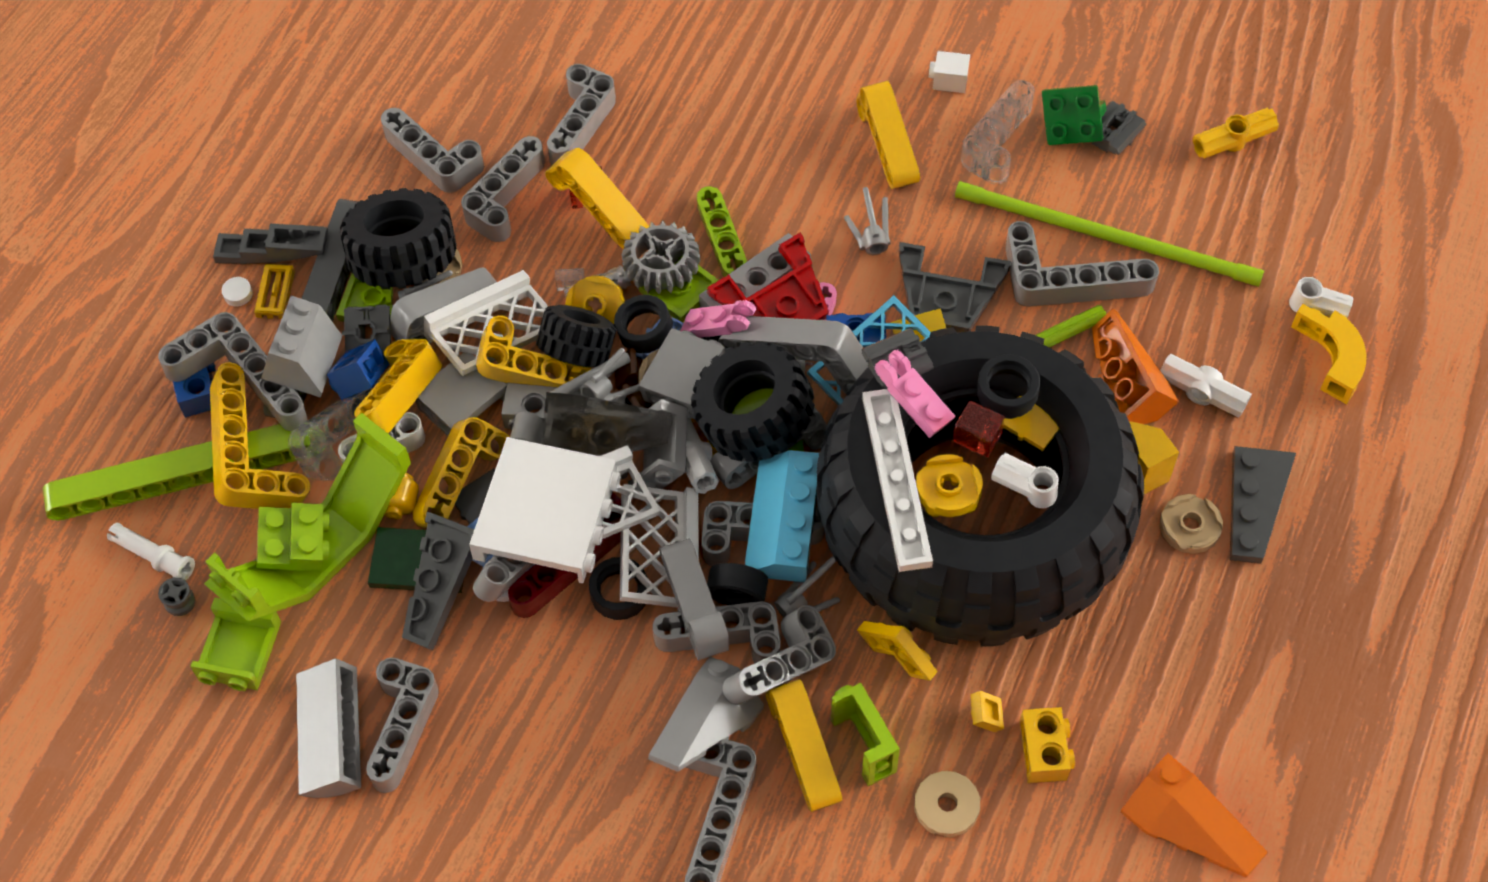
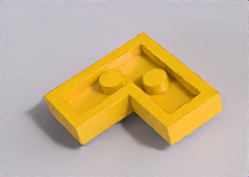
M863 621L857 629L874 652L893 655L910 677L931 681L938 672L930 662L931 657L929 654L917 646L913 641V634L904 626Z

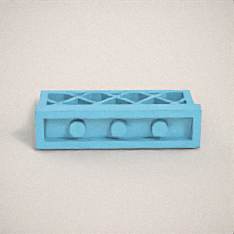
M894 295L852 331L856 338L859 336V343L863 348L876 343L863 342V332L867 328L880 329V341L884 339V329H899L901 332L909 328L917 330L924 337L921 342L926 341L931 333ZM892 306L902 315L901 324L884 323L885 313ZM881 317V323L875 322ZM818 361L807 371V374L839 406L843 402L840 396L841 388L836 381L824 380L817 373L825 366L822 361Z

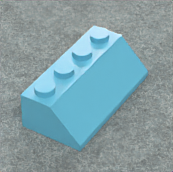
M789 450L774 455L772 458L759 461L745 565L762 571L768 576V579L805 582L807 580L817 501V463L819 453Z

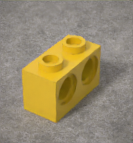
M1062 707L1022 710L1019 723L1028 783L1067 781L1070 770L1075 768V757L1073 749H1068L1066 738H1070V723L1068 718H1063ZM1041 725L1049 726L1052 728L1053 733H1042L1038 727ZM1044 756H1052L1058 761V764L1049 765L1042 758Z

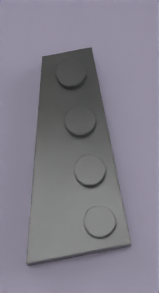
M1234 447L1232 458L1230 560L1262 563L1296 453Z
M427 511L425 522L428 525L426 535L421 539L419 550L422 551L419 568L415 569L413 581L416 582L414 595L409 599L402 638L434 650L473 559L469 544L474 529Z

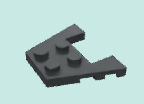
M899 243L898 252L908 310L913 315H918L941 308L946 328L953 327L957 333L972 330L1010 270L1011 261L985 257L980 281L922 272L921 267L925 246Z

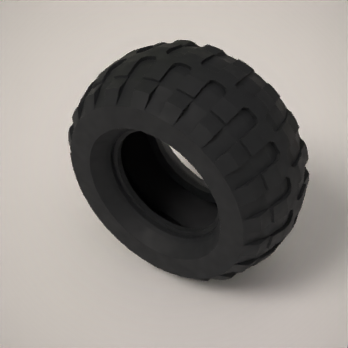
M976 326L975 331L957 333L953 327L932 331L930 337L920 343L926 348L934 369L920 376L956 417L929 438L898 403L911 464L927 450L947 441L962 438L993 440L1017 450L1036 467L1046 466L1056 472L1058 475V492L1055 503L1030 524L1011 532L996 535L970 534L952 529L938 522L922 509L933 565L930 568L899 572L862 400L863 392L882 390L884 387H881L868 367L849 389L842 404H839L828 421L824 433V441L817 463V508L825 530V539L835 560L842 566L845 573H849V580L865 600L873 607L879 605L882 609L886 610L893 622L904 626L910 631H913L916 627L933 633L934 640L955 645L958 644L959 639L980 641L981 646L1004 645L1011 638L1021 636L1031 639L1048 632L1058 626L1061 620H1068L1090 606L1100 596L1103 588L1122 569L1137 532L1144 498V477L1141 466L1138 465L1139 451L1134 433L1126 414L1119 412L1118 404L1114 399L1115 395L1101 377L1092 378L1088 375L1084 368V362L1066 349L1058 353L1045 346L1044 339L1026 332H1022L1020 337L999 333V327ZM1003 354L1018 355L1027 359L1036 367L1040 376V389L1035 404L1043 409L1059 427L1058 432L1044 451L1025 440H1018L1017 435L999 425L1001 418L988 413L980 404L977 396L979 372L984 364L993 357ZM1013 374L996 375L989 382L990 390L995 395L1004 399H1016L1019 395L1024 396L1027 392V384L1020 377Z

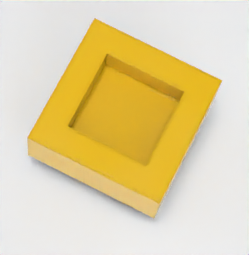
M983 691L970 694L973 725L991 732L1004 729L1001 698Z

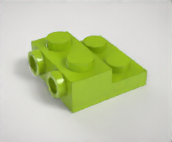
M292 503L291 508L259 507L257 569L320 571L322 561L328 560L329 541H323V531H329L330 516L329 513H323V504Z

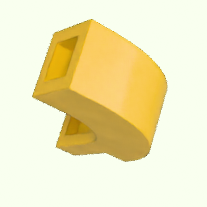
M1302 304L1296 313L1291 328L1318 342L1328 351L1332 360V367L1327 373L1320 390L1347 405L1365 371L1367 355L1364 341L1356 327L1338 311L1334 310L1330 318H1328L1319 310Z

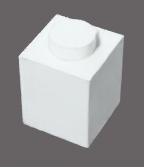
M937 51L936 62H930L928 77L934 78L933 90L965 93L970 54Z

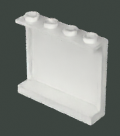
M507 437L469 544L473 560L485 562L488 554L574 572L578 574L579 583H584L586 573H592L596 555L593 554L595 545H600L603 539V519L609 518L611 514L613 500L610 497L612 491L617 492L620 485L621 473L617 472L616 460Z

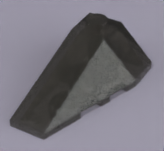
M546 392L542 444L595 456H602L627 445L631 452L668 444L672 414L587 396Z

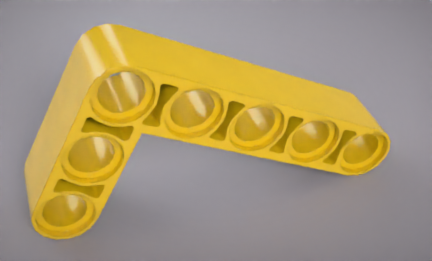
M225 362L221 364L210 384L213 481L216 500L224 506L259 509V507L291 508L292 503H303L311 487L309 480L304 475L295 472L249 469L244 372L235 363Z

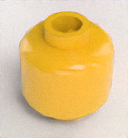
M405 473L395 495L390 499L389 506L384 514L385 516L400 519L402 515L413 512L417 501L419 485L413 480L414 477Z

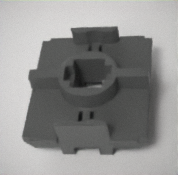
M1110 101L1106 105V112L1101 118L1103 139L1099 142H1092V144L1106 153L1109 150L1114 154L1120 155L1128 145L1131 146L1133 144L1134 138L1146 126V122L1136 115V111H1129L1125 108L1124 104L1121 103L1119 105L1114 101Z
M376 305V307H347V309H344L345 331H342V335L345 336V352L376 339L382 352H384L385 348L391 344L390 306ZM365 326L372 328L371 339H365Z
M911 328L861 349L864 359L868 362L869 369L884 389L888 387L880 379L874 366L877 362L884 359L889 363L888 356L894 350L904 353V356L910 360L911 368H914L919 375L934 369L926 348L921 345L918 335H915Z

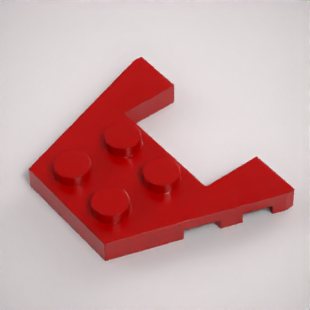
M801 232L781 243L778 251L793 271L751 296L746 297L730 275L707 287L706 293L721 305L735 304L738 300L750 301L756 307L753 316L824 320L826 315L829 314Z

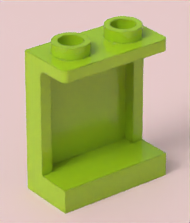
M215 597L211 606L215 618L199 662L192 661L190 668L197 677V680L207 685H216L217 682L228 684L230 688L238 691H246L247 688L258 690L281 625V620L277 612L247 621L221 598Z
M862 683L853 687L846 685L838 689L832 697L831 722L834 726L848 719L854 723L869 749L864 752L862 777L867 786H870L897 772L900 748Z

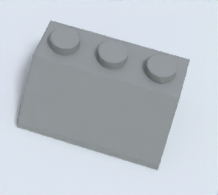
M294 296L290 297L268 352L261 379L321 398L328 378L327 373L331 370L343 335L320 305Z

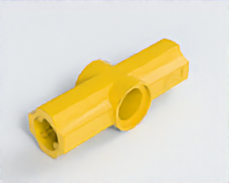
M1264 108L1246 116L1231 115L1227 118L1225 124L1194 135L1192 139L1194 151L1199 158L1203 157L1204 159L1226 150L1240 151L1244 148L1246 142L1277 131L1279 127L1277 115L1272 108Z

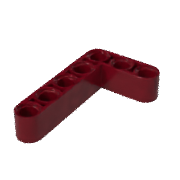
M612 492L610 499L613 500V504L621 506V499ZM611 511L609 518H604L603 521L615 524L611 521L615 518H621V514ZM621 531L602 539L600 545H595L593 554L596 555L595 563L621 542ZM535 564L508 589V597L513 613L521 618H529L535 615L578 578V574ZM545 576L554 577L553 580L549 582L541 581V579ZM521 596H530L529 600L525 602L517 601Z

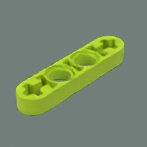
M708 186L698 191L697 208L722 275L726 277L734 271L730 266V259L734 258L737 268L746 263L747 259L721 192L715 187ZM710 198L711 201H714V209L710 210V205L705 199ZM717 218L723 219L726 222L722 227H713L710 224L712 220ZM723 241H731L734 244L729 250L721 249L718 245Z

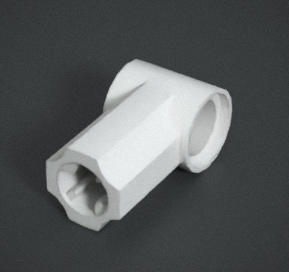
M1303 277L1296 285L1289 299V305L1296 313L1301 305L1305 304L1310 308L1319 310L1325 316L1330 317L1334 310L1347 318L1354 298L1324 288L1321 282L1313 277Z
M1007 453L1000 456L995 465L991 480L1028 497L1029 502L1035 507L1047 508L1055 503L1058 492V475L1053 469L1046 466L1036 468ZM1045 485L1049 488L1046 490L1038 489L1036 486Z

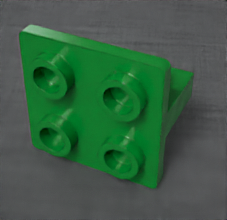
M1097 85L1044 89L1042 91L1048 145L1102 141L1103 128L1101 118L1106 112V102L1099 99Z

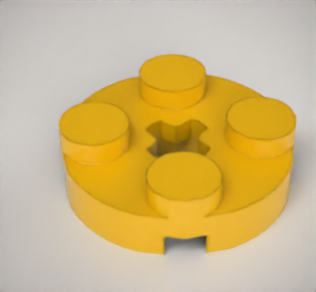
M593 275L578 281L572 286L567 294L565 305L593 312V307L588 306V302L593 301L596 297L602 303V308L598 309L597 314L614 324L615 314L618 308L625 302L622 288L618 284H615L607 277Z
M944 454L935 456L926 462V466L921 471L919 470L917 474L916 486L920 503L925 507V511L929 515L934 517H957L971 513L977 508L982 494L983 480L980 471L974 464L971 467L968 463L963 462V458L960 456ZM945 481H950L952 485L958 486L954 490L942 488Z

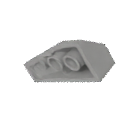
M710 656L690 683L650 751L648 760L679 772L706 755V750L717 743L722 745L729 741V736L738 730L743 732L750 728L764 707L759 696L736 705L730 703L725 698L722 690L724 681L739 672L740 668ZM748 681L744 682L745 687H750Z

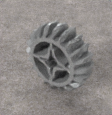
M663 220L660 225L655 226L651 221L649 228L640 225L639 233L631 232L630 240H625L622 252L623 270L627 272L629 281L635 282L637 289L644 286L647 293L652 289H656L659 295L662 289H667L672 293L673 287L676 286L682 289L684 282L691 283L692 275L697 274L700 263L699 245L695 242L693 234L687 233L685 226L677 229L675 222L670 226H666ZM683 256L681 260L674 265V263L678 261V258Z

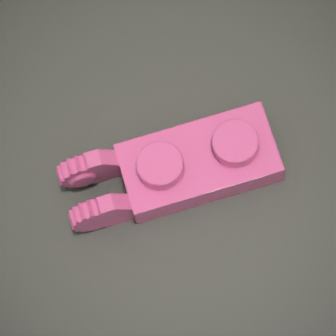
M738 300L735 304L690 309L680 331L692 332L699 338L741 332L748 329L750 321L746 317L753 316L756 307L750 301Z
M894 350L888 356L889 363L884 359L875 364L876 373L888 387L887 390L923 432L931 438L956 416L918 372L911 368L910 360L904 356V353Z

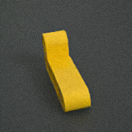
M884 81L861 87L856 99L858 114L862 122L868 121L890 188L895 189L920 182L919 168L890 82Z
M574 148L564 153L545 172L547 180L554 188L560 191L569 188L622 249H624L625 240H630L631 232L639 233L640 225L649 228L636 209L583 149Z
M500 315L490 319L483 331L476 361L478 372L488 379L504 383L559 387L591 370L590 367L571 365L545 354L511 346L514 325L509 318ZM492 330L499 331L503 337L496 336ZM487 357L495 358L498 364L491 363ZM516 364L523 365L527 372L519 370ZM545 372L553 373L556 379L549 378Z
M401 339L385 348L383 355L391 367L354 411L355 417L362 413L387 433L394 428L442 368L441 361L426 339Z
M476 417L456 422L414 507L413 520L419 527L427 528L428 523L425 522L427 509L432 508L431 513L448 519L477 456L488 461L498 460L506 438L510 436ZM466 425L473 429V438L471 440L465 435ZM493 439L499 444L497 454L491 449V441ZM454 452H457L461 457L459 467L455 466L452 462V454ZM441 479H444L448 484L446 494H443L439 489Z
M801 679L770 689L765 693L767 703L774 720H778L810 812L842 802V794Z

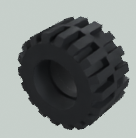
M568 305L548 306L543 314L536 345L545 354L559 361L581 367H597L608 361L617 329L608 319L592 311Z

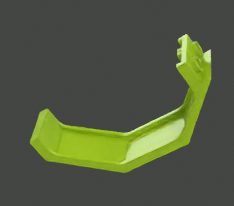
M361 413L353 420L357 431L356 440L326 498L321 503L323 504V513H329L330 519L329 531H323V541H329L328 560L322 561L320 571L257 569V560L226 569L222 560L215 552L205 561L211 573L208 575L210 578L204 585L245 620L251 621L310 600L373 538L389 506L390 499L395 495L411 461L406 447Z

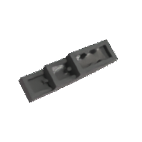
M270 223L269 230L244 228L243 235L218 233L213 258L215 263L253 264L297 260L320 255L324 251L328 229L323 226Z

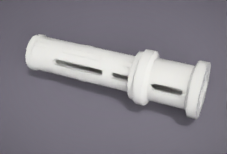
M114 523L108 530L116 534L114 536L107 533L109 541L151 562L154 570L158 572L165 571L172 575L173 578H182L185 581L191 576L195 567V560L192 557L179 555L169 545L159 546L122 526L120 523Z

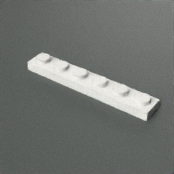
M887 389L863 392L862 400L898 570L903 572L930 568L933 565V559L898 402Z

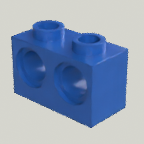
M376 339L346 351L327 373L329 384L338 393L340 399L343 400L372 388L390 364L383 355Z
M214 362L183 381H173L177 402L185 418L211 410L210 384L213 380L211 372L216 371Z

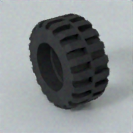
M399 188L397 191H391L390 189L383 191L382 194H372L368 196L367 200L357 202L354 209L350 208L340 225V237L350 272L361 282H365L372 287L380 286L382 289L397 287L398 289H404L409 285H420L422 281L427 279L430 281L437 276L438 272L442 273L447 269L457 249L449 208L439 197L430 192L424 193L421 189L408 190L407 188Z
M756 341L753 345L751 342L740 343V347L734 348L731 346L725 349L726 353L721 356L716 355L711 359L709 367L705 366L699 374L701 379L696 380L693 392L695 394L691 396L694 419L712 447H715L721 455L729 456L732 460L742 461L744 458L746 462L758 461L760 457H763L764 460L774 457L773 454L778 451L783 453L789 449L788 445L792 441L796 443L800 439L802 429H807L811 421L809 416H812L814 412V392L800 364L792 353L774 343H771L769 346L767 342ZM760 389H774L768 400L754 411L745 414H732L736 405L748 394Z

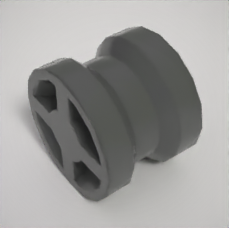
M170 578L163 582L159 588V599L169 614L173 616L186 615L195 606V595L184 579Z

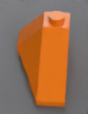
M1112 308L1092 327L1095 355L1100 360L1101 374L1098 375V378L1101 377L1115 395L1114 399L1118 404L1119 412L1125 413L1129 421L1140 424L1156 422L1179 401L1167 379L1119 313Z
M1169 753L1145 777L1120 811L1145 834L1156 839L1160 837L1174 843L1181 850H1190L1206 857L1209 862L1246 878L1268 853L1208 788Z

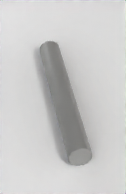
M624 352L604 376L630 362L629 355ZM606 362L550 391L549 397L552 402L555 403L578 391Z

